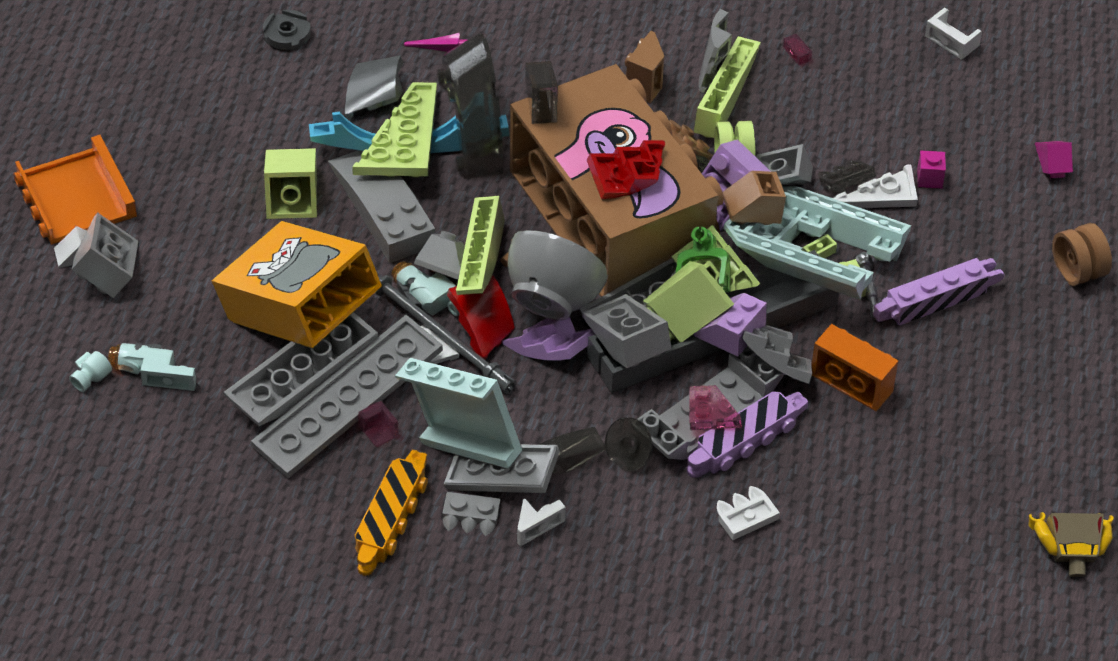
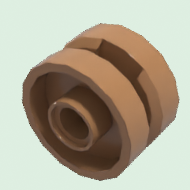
M1087 223L1078 226L1074 230L1068 229L1059 232L1054 236L1052 241L1054 261L1069 285L1076 286L1089 281V279L1095 280L1110 273L1112 268L1111 250L1104 233L1096 224Z

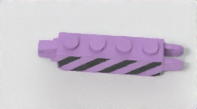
M975 258L888 290L887 297L882 302L874 305L873 316L878 322L893 318L898 325H902L984 295L987 292V287L1000 282L1005 274L1001 269L993 270L996 266L993 258L982 261Z
M771 392L700 435L697 450L688 457V476L697 478L709 471L713 474L719 470L726 471L740 457L747 458L758 446L770 444L779 433H788L794 428L796 417L807 409L808 400L800 392L786 397L780 392Z

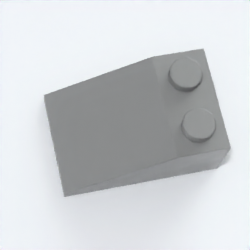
M97 212L74 257L72 270L79 278L94 284L101 293L108 294L114 298L133 276L138 240Z
M627 294L582 312L583 318L612 358L626 368L635 367L640 362L658 357L662 353L671 350L668 322Z

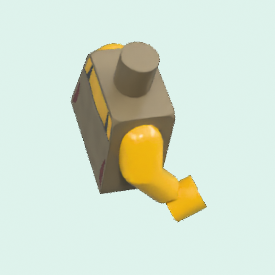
M1040 513V519H1034L1032 514H1029V527L1035 530L1048 553L1054 555L1056 562H1069L1070 577L1086 576L1085 562H1094L1098 556L1103 555L1113 540L1111 525L1114 517L1112 515L1109 516L1108 520H1104V514L1051 513L1046 523L1045 513Z

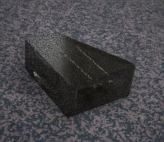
M551 61L526 63L525 82L531 123L557 122L558 84Z

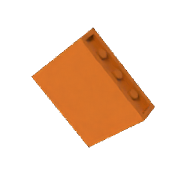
M101 135L91 137V149L23 170L19 161L15 162L17 172L13 173L15 182L18 187L23 186L22 195L26 204L31 203L30 211L34 221H40L38 227L43 238L48 237L51 245L61 242L76 226L88 230L97 212L113 224L137 217L135 201Z

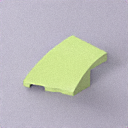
M713 225L710 226L708 230L716 237V248L724 249L730 255V291L758 286L760 283L749 268L743 264L733 249L726 244ZM693 240L671 256L676 264L678 255L682 251L693 249ZM715 259L693 261L701 263L719 284L721 261Z

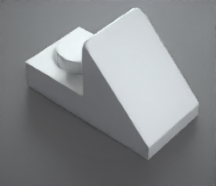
M523 499L517 529V543L522 546L565 521L566 508L563 503L557 500L552 504L543 506L536 512L529 502Z

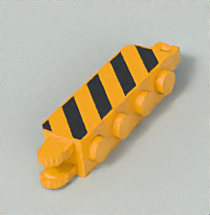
M412 450L405 460L398 458L391 462L355 533V549L358 553L357 561L359 563L357 569L360 575L369 576L374 572L373 570H375L378 562L384 563L388 555L392 556L397 546L396 538L398 534H404L407 526L406 518L409 513L413 514L415 512L418 502L416 497L418 493H424L428 483V478L425 477L426 453Z

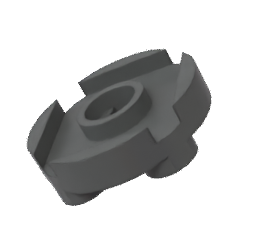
M282 10V14L276 16L273 13L263 23L265 42L277 49L297 50L311 36L310 22L307 21V17L303 13L295 10Z

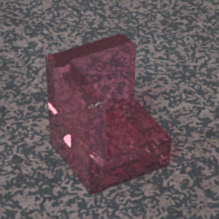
M381 400L358 412L359 427L375 447L399 436L398 421Z

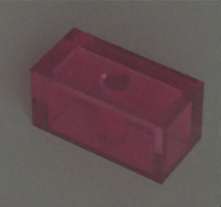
M797 34L784 38L783 48L799 66L811 61L812 51Z

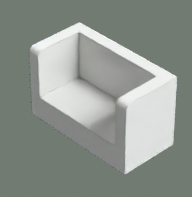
M943 8L927 21L925 36L962 60L980 46L982 31L977 29L969 36L963 34L947 23L949 10Z

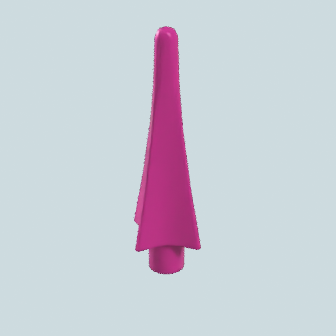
M460 33L432 39L407 41L404 43V46L459 54L460 49H469L470 41L460 40Z

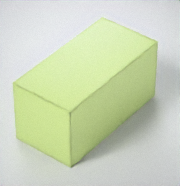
M826 234L804 246L802 251L810 252L815 250L820 257L827 258L836 253L837 243Z

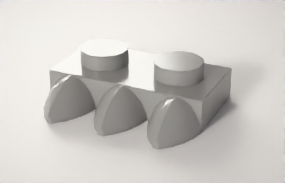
M447 492L442 513L443 524L450 531L460 520L463 530L469 533L476 527L477 523H480V529L486 536L494 530L497 524L500 499Z

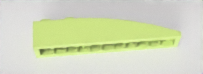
M737 37L697 108L694 133L714 138L716 122H726L754 63L761 42Z
M499 196L474 199L456 289L457 295L483 293L491 279L500 249L505 222Z

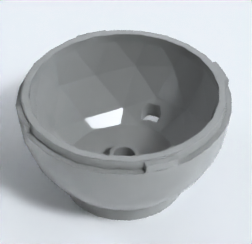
M528 230L519 231L512 238L508 253V272L513 285L512 297L519 305L537 315L553 320H566L572 312L583 308L594 300L607 282V269L603 262L589 250L568 239L547 232Z

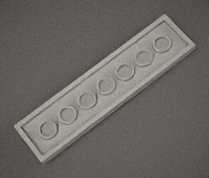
M405 315L251 440L252 447L283 475L290 478L406 382L396 379L395 375L409 358L430 362L443 351V345L409 316Z

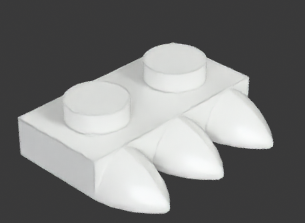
M749 487L750 501L743 495L734 493L733 505L735 508L724 501L719 500L717 502L719 522L732 540L779 519L780 512L768 496L759 488Z

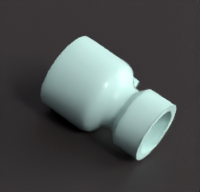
M95 351L92 354L86 352L75 361L76 366L80 370L75 371L69 376V380L76 389L84 392L91 386L92 381L99 382L112 371V366L100 352Z

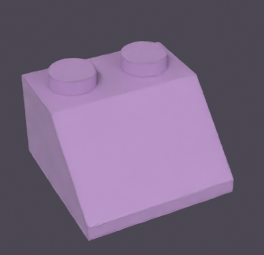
M746 293L730 298L734 305L695 332L694 336L739 356L748 346L742 339L744 331L752 333L755 328H762L766 325L767 303Z

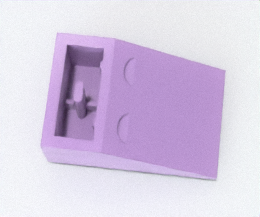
M734 140L719 146L702 175L705 178L714 177L723 192L750 171L770 170L740 141ZM724 201L722 205L717 206L716 219L720 231L724 229V223L730 219Z

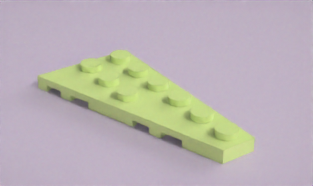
M413 82L403 95L399 107L393 109L391 118L386 119L375 134L369 149H365L361 154L359 163L356 162L353 165V175H381L389 177L428 176L437 83Z

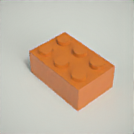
M831 324L814 343L811 364L812 376L877 411L893 393L898 360L890 354L871 346L868 342L849 334L846 330Z

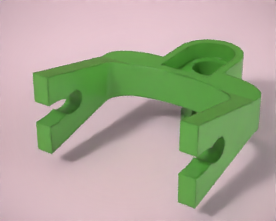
M699 226L694 228L691 234L693 249L682 251L678 255L676 272L689 261L693 262L702 259L721 261L719 285L723 287L725 292H730V255L724 249L716 248V237L710 230L701 226V229Z

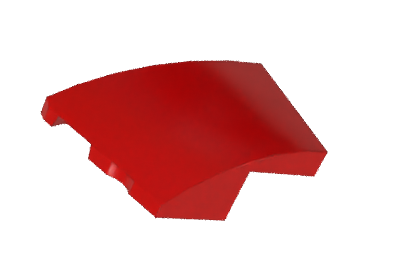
M643 140L640 147H616L613 153H590L587 163L601 199L627 196L657 183L665 141Z
M493 275L483 293L457 295V286L449 288L447 297L460 313L458 321L471 337L470 346L484 360L515 328L507 300Z

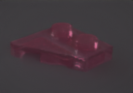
M716 385L689 387L690 430L742 428L741 416Z

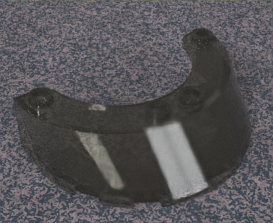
M478 33L444 54L441 69H437L438 83L443 84L444 89H448L449 101H454L460 156L456 157L457 171L463 172L464 179L503 175V139L499 119L501 117L499 97H496L495 89L496 77L486 37L484 38L483 33Z

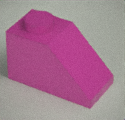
M1051 141L1035 143L1043 173L1050 174V178L1065 177V173L1073 172L1072 142Z

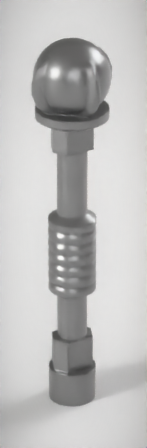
M867 252L857 255L856 261L860 268L871 271L873 268L871 255L866 254ZM871 281L867 286L866 296L870 301L871 319L876 320L873 312L874 305L877 304V293L875 284Z

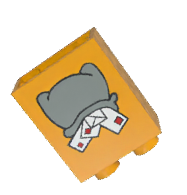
M284 221L278 223L212 280V284L230 321L310 348L316 346L382 287L365 244Z

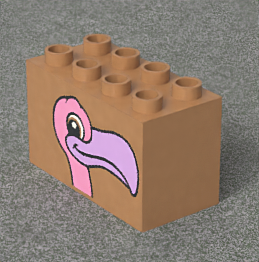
M617 64L510 104V172L557 236L584 247L603 262L607 269L608 279L599 293L601 297L671 259V256L693 240L691 234L694 228L699 226L701 229V226L708 229L713 225L720 234L716 214L717 206L723 204L724 198L718 181L712 176L705 178L697 168V159L692 148L687 143L681 145L677 143L672 136L671 125L664 112L660 110L657 112L652 111L647 104L646 93L640 81L637 79L628 80ZM643 140L665 141L657 183L627 196L601 199L587 163L590 153H613L616 147H640Z

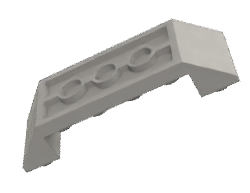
M747 346L739 356L730 353L726 369L660 416L651 409L632 422V427L668 459L685 460L697 450L700 435L773 392L784 376V373L769 365Z

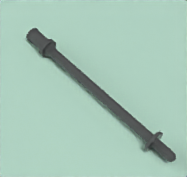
M378 275L382 287L375 292L376 295L381 296L385 293L483 371L484 377L496 379L500 389L505 394H509L515 388L517 381L502 371L501 366L497 362L488 363L391 286L392 278L385 275L381 278Z

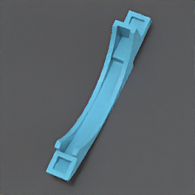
M479 93L471 94L464 107L452 119L433 130L430 153L462 151L461 142H476L482 139H500L504 136H510L506 115L483 118ZM340 112L332 113L333 121L309 124L312 142L361 151L368 150L372 144L371 140L375 136L374 133L354 125Z

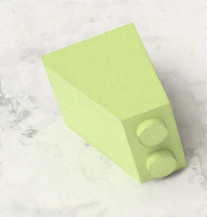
M316 148L266 150L264 180L267 219L317 217Z
M689 261L643 301L649 310L668 322L670 341L674 339L679 343L686 340L734 305L701 263Z

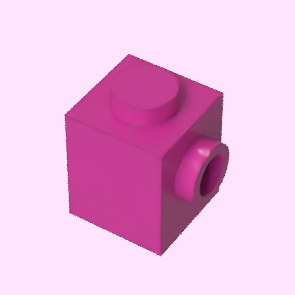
M920 151L917 167L918 187L943 188L946 171L945 152Z

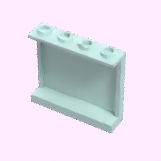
M409 358L395 375L396 379L411 382L428 424L426 430L419 437L422 444L504 468H509L521 453L522 448L496 379Z

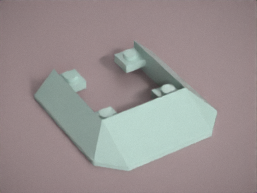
M782 186L786 200L781 224L772 223L771 225H764L755 222L739 224L730 219L724 223V229L734 243L764 266L861 300L862 291L871 283L874 272L851 264L845 266L802 251L803 247L791 244V242L801 232H805L806 235L811 237H821L823 234H828L833 239L866 250V254L874 256L879 261L890 262L891 260L897 261L911 229V225L798 186Z

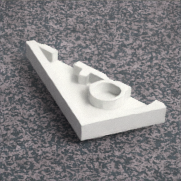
M911 164L905 165L903 171L893 175L889 172L881 178L859 185L858 190L849 194L842 192L833 199L859 208L917 206L918 199Z

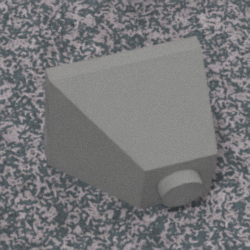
M803 144L756 155V158L771 172H777L782 186L803 185L811 182L813 166Z
M441 231V234H431L416 257L414 264L458 280L465 246L462 241L455 239V234Z

